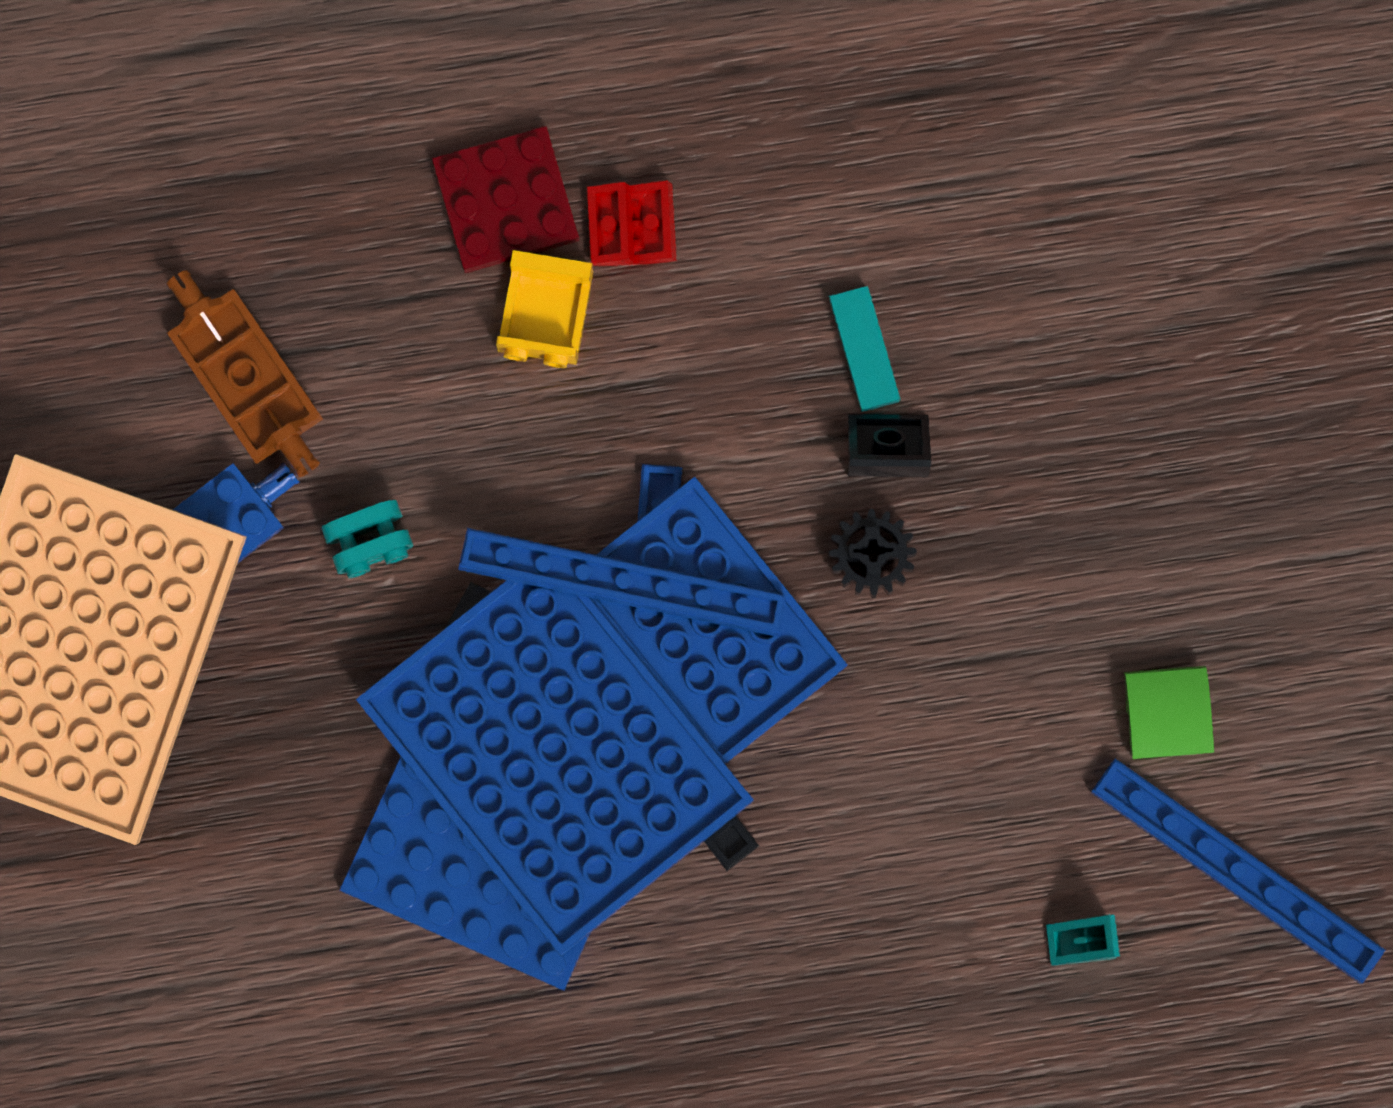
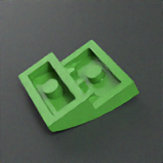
M1206 666L1124 672L1126 712L1129 715L1130 752L1132 759L1214 753L1211 701Z

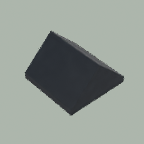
M848 414V476H929L931 469L929 415Z

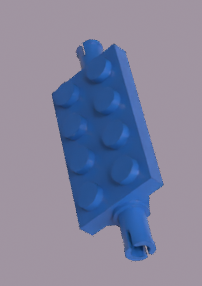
M283 462L280 464L281 466L256 485L254 482L249 484L233 463L173 510L247 536L238 560L239 563L284 528L271 512V503L295 484L297 485L299 481L293 473L289 474L291 471Z

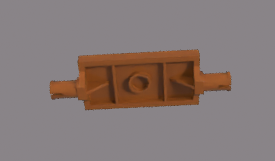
M188 270L179 272L178 276L186 287L183 289L174 276L167 282V286L185 309V318L178 326L167 332L168 336L256 464L277 450H281L298 477L309 474L300 460L303 458L312 471L319 466L320 462L315 458L301 435L322 421L323 418L236 291L232 289L219 298L211 299L204 296Z

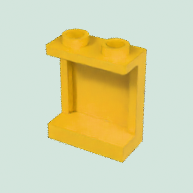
M513 250L506 304L500 336H497L496 341L498 352H503V357L520 362L527 361L528 357L543 359V364L555 368H566L567 363L577 365L593 278L592 263Z

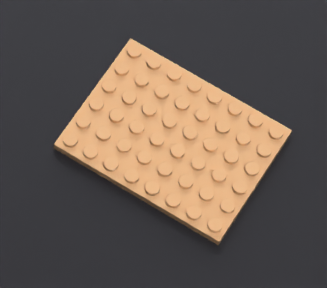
M14 455L0 496V796L134 845L140 843L247 536L25 456Z

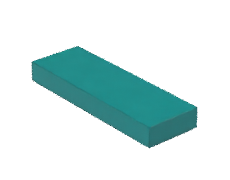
M868 286L829 296L861 412L900 402V395Z

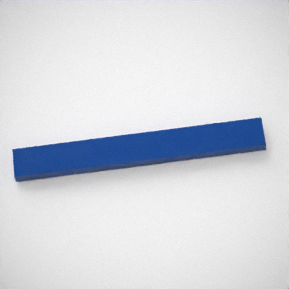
M467 528L459 563V570L776 637L780 633L787 595L471 528Z
M1117 759L1112 761L1090 792L1359 984L1364 983L1386 951Z

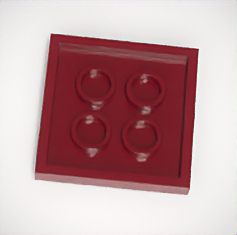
M547 126L432 158L465 273L511 261L513 250L536 254L580 241Z

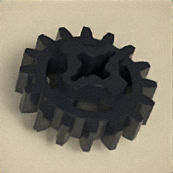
M869 509L866 519H862L855 512L852 515L853 524L851 526L844 521L840 522L839 528L843 535H832L831 542L839 547L838 549L830 550L828 553L829 559L838 560L839 562L832 567L831 571L833 574L843 572L845 576L841 581V586L844 588L852 582L856 585L855 595L857 596L862 593L864 588L869 589L871 598H876L879 588H883L887 595H890L893 592L892 583L894 581L901 586L906 583L902 571L913 572L914 565L907 561V558L916 556L917 549L907 547L906 544L912 541L914 536L912 533L902 535L900 531L904 521L901 519L893 525L889 522L890 512L888 511L883 514L881 519L876 518L874 509ZM864 529V537L857 544L846 546L849 539L855 533ZM880 529L889 533L896 543L887 542L880 535ZM869 545H875L876 551L883 553L878 555L877 562H869V556L862 555V553L867 552ZM899 561L896 568L889 575L881 578V570L888 563ZM848 563L857 564L865 572V578L857 575L849 567Z

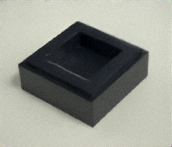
M736 816L704 841L705 845L727 872L759 847L758 843Z

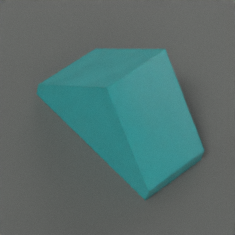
M1115 915L1046 925L1051 966L1113 960L1120 956Z

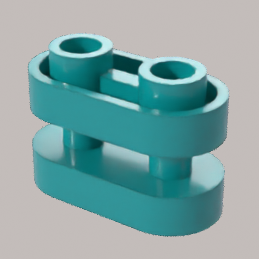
M388 500L333 520L321 527L327 544L340 543L342 552L332 557L338 574L346 573L348 579L359 577L371 571L369 565L385 560L386 564H392L409 556L407 550L414 546L409 531H395L393 522L403 516L397 500ZM378 529L380 537L357 545L356 536Z

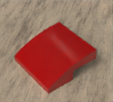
M668 180L636 185L619 182L587 187L590 252L593 266L642 265L677 261L672 183Z

